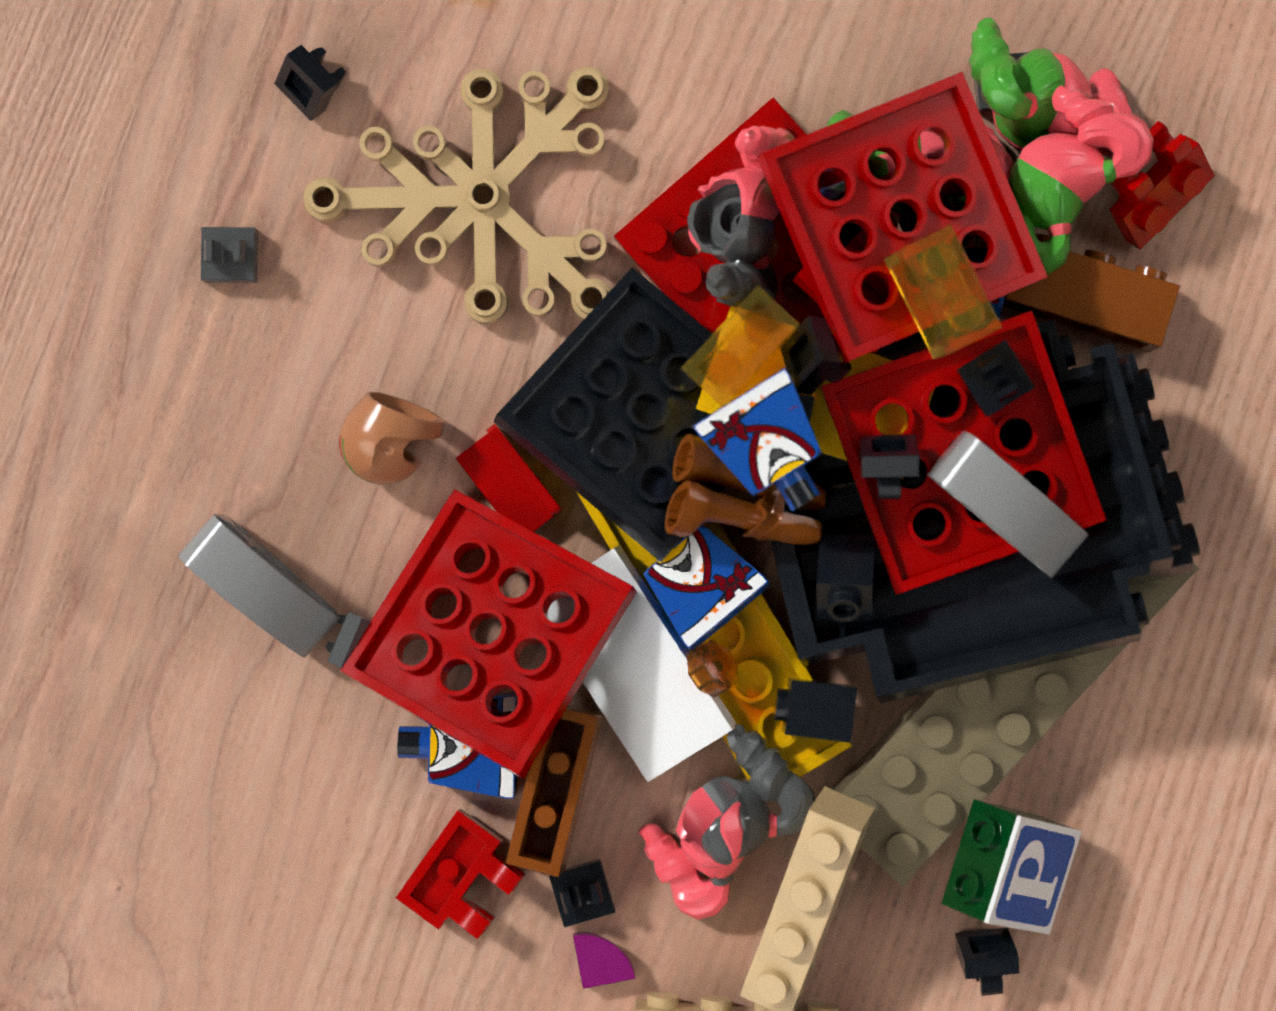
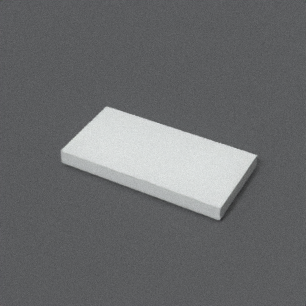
M618 545L592 562V564L629 583L635 588L637 593L583 680V684L646 781L649 782L732 731L737 723L688 648L682 642L675 628L622 547ZM570 598L555 600L548 609L549 621L562 623L570 619L575 610L574 600Z

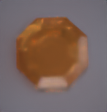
M711 639L687 656L688 675L699 691L715 698L739 682L737 661L726 646Z

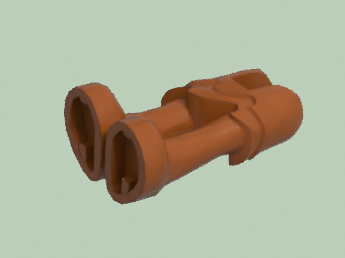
M687 434L682 439L675 454L672 471L674 481L682 484L671 496L665 516V530L669 535L688 537L704 523L716 522L746 529L742 537H755L757 541L773 540L794 545H809L819 542L822 535V524L809 517L784 512V506H789L774 483L756 494L762 498L755 503L728 496L700 485L708 483L717 484L750 493L700 436ZM814 482L820 494L797 509L811 511L824 508L826 491Z

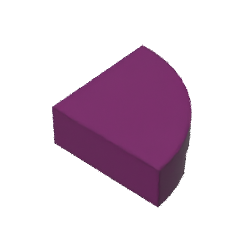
M573 933L583 989L636 979L629 957L616 944L595 933Z

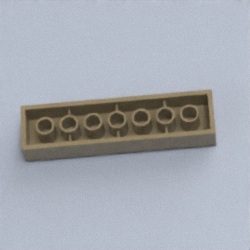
M1194 563L1191 572L1129 587L1131 594L1141 592L1148 621L1160 611L1199 569ZM1128 644L922 693L833 788L837 792L875 807L860 848L903 887L969 816L973 800L983 801Z

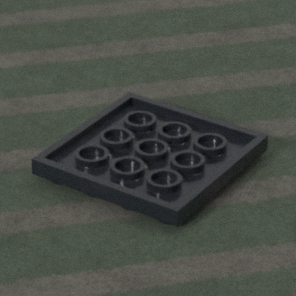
M631 268L496 414L494 423L662 563L683 538L669 535L665 530V516L668 504L675 490L682 484L674 481L672 476L675 454L679 444L687 434L699 436L693 425L711 415L695 408L719 339L634 268ZM709 483L700 484L719 493L726 487Z

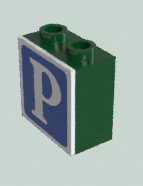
M974 799L941 904L988 924L1050 935L1082 831L1033 813Z

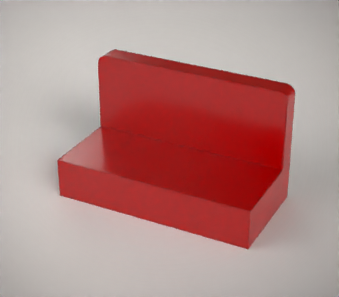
M494 423L487 429L488 433L455 459L496 512L536 532L563 511V509L500 428Z

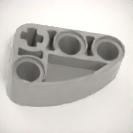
M967 431L960 433L927 473V476L1051 578H1053L1088 536L1078 524L1042 492Z
M214 514L178 554L180 560L208 586L260 628L301 657L305 658L340 619L339 614L322 597L242 526L226 515Z

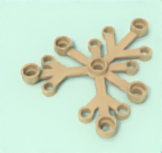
M581 67L575 70L567 81L566 96L546 115V101L551 94L549 79L540 71L525 73L520 78L518 84L520 97L524 101L525 138L494 169L493 112L503 102L504 89L500 78L494 72L487 69L473 70L465 76L461 84L462 99L466 107L472 112L473 170L446 145V140L438 128L434 126L421 127L413 137V147L419 157L435 163L456 185L434 186L393 146V141L386 130L380 127H371L365 130L360 137L361 151L369 160L380 162L404 186L343 188L334 179L318 178L312 181L305 189L303 196L305 208L313 218L323 223H332L339 220L347 210L403 209L381 233L370 234L364 239L361 246L362 255L374 267H384L390 264L394 259L395 250L435 208H456L434 232H426L418 237L415 243V253L425 265L437 266L441 264L448 255V249L474 223L475 283L467 290L464 303L470 317L476 322L485 325L500 321L508 309L507 295L503 288L496 283V222L527 252L528 287L522 296L526 311L533 316L542 317L549 314L554 308L555 297L549 287L550 274L571 294L573 311L580 319L584 320L594 308H587L583 305L581 301L582 295L587 290L594 289L600 292L603 299L611 289L600 279H586L565 258H580L587 263L598 262L604 257L607 250L604 235L596 229H585L577 236H541L509 206L511 197L509 185L540 153H578L587 158L595 157L601 153L604 148L605 138L602 129L598 125L587 122L579 125L575 130L564 129L580 112H596L606 104L609 97L608 80L600 70L594 67ZM584 79H592L597 83L598 89L593 95L584 96L578 91V84ZM479 81L488 82L492 86L490 94L484 98L475 97L472 94V88L475 83ZM529 81H541L545 86L544 92L537 97L527 95L525 93V86ZM587 131L594 132L599 137L598 144L591 149L583 148L578 142L581 134ZM426 135H435L439 138V146L432 152H425L420 148L422 138ZM374 136H382L386 139V146L379 153H371L367 149L369 139ZM481 186H487L494 192L492 200L487 204H479L474 200V193ZM324 189L332 191L334 199L329 206L319 207L316 205L315 197L319 191ZM587 237H595L600 241L601 248L598 253L587 255L580 248L582 241ZM429 240H436L441 244V252L435 258H426L422 254V247ZM376 241H383L388 246L386 256L378 260L371 258L369 255L370 246ZM540 290L547 293L549 302L546 307L534 309L529 305V297L533 292ZM482 292H491L495 296V304L489 310H480L476 306V298Z

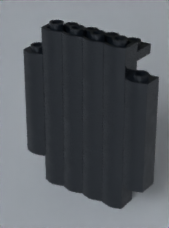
M1055 320L1037 324L1107 520L1083 529L1088 534L1087 538L1053 578L1049 577L1020 552H1016L895 595L876 543L873 622L818 620L816 579L820 540L818 543L809 545H794L771 540L796 650L802 665L808 666L866 652L876 697L880 703H885L1140 641L1142 634L1140 626L1149 624L1147 611L1141 592L1131 594L1129 587L1191 572L1194 563L1192 557L1200 555V548L1193 524H1182L1177 504L1185 502L1183 487L1176 470L1167 472L1162 452L1170 451L1166 428L1162 419L1154 421L1152 419L1147 402L1155 399L1152 380L1147 368L1138 370L1134 353L1117 357L1113 343L1091 348L1089 365L1068 370V367L1076 365L1069 335H1058ZM948 385L935 387L929 404L932 413L941 418L953 415L960 403L957 391ZM1012 418L1006 421L1000 429L1001 443L1011 451L1024 448L1030 440V428L1027 423L1019 418ZM821 453L805 463L803 466L813 482L819 484L826 491L825 506L822 509L811 511L799 509L791 511L789 507L784 506V512L819 521L823 526L822 534L873 535L848 462ZM920 458L919 477H903V480H901L902 487L914 488L923 482L926 476V467ZM1033 470L1023 475L1045 496L1047 495L1049 482L1042 472ZM925 508L919 511L913 520L914 532L918 537L926 540L938 537L944 529L943 515L934 508ZM966 508V512L971 519L981 521Z

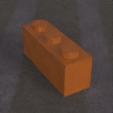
M1035 234L1040 242L1047 241L1050 238L1049 235ZM1085 250L1084 255L1070 251L1065 264L1050 275H1047V278L1005 295L1003 307L1022 313L1032 311L1035 317L1048 321L1055 320L1057 324L1151 352L1162 347L1181 285L1166 281L1167 273L1152 267L1139 265L1133 271L1115 265L1116 258L1104 252Z
M569 705L528 771L506 864L559 877L565 871L604 717L603 714Z

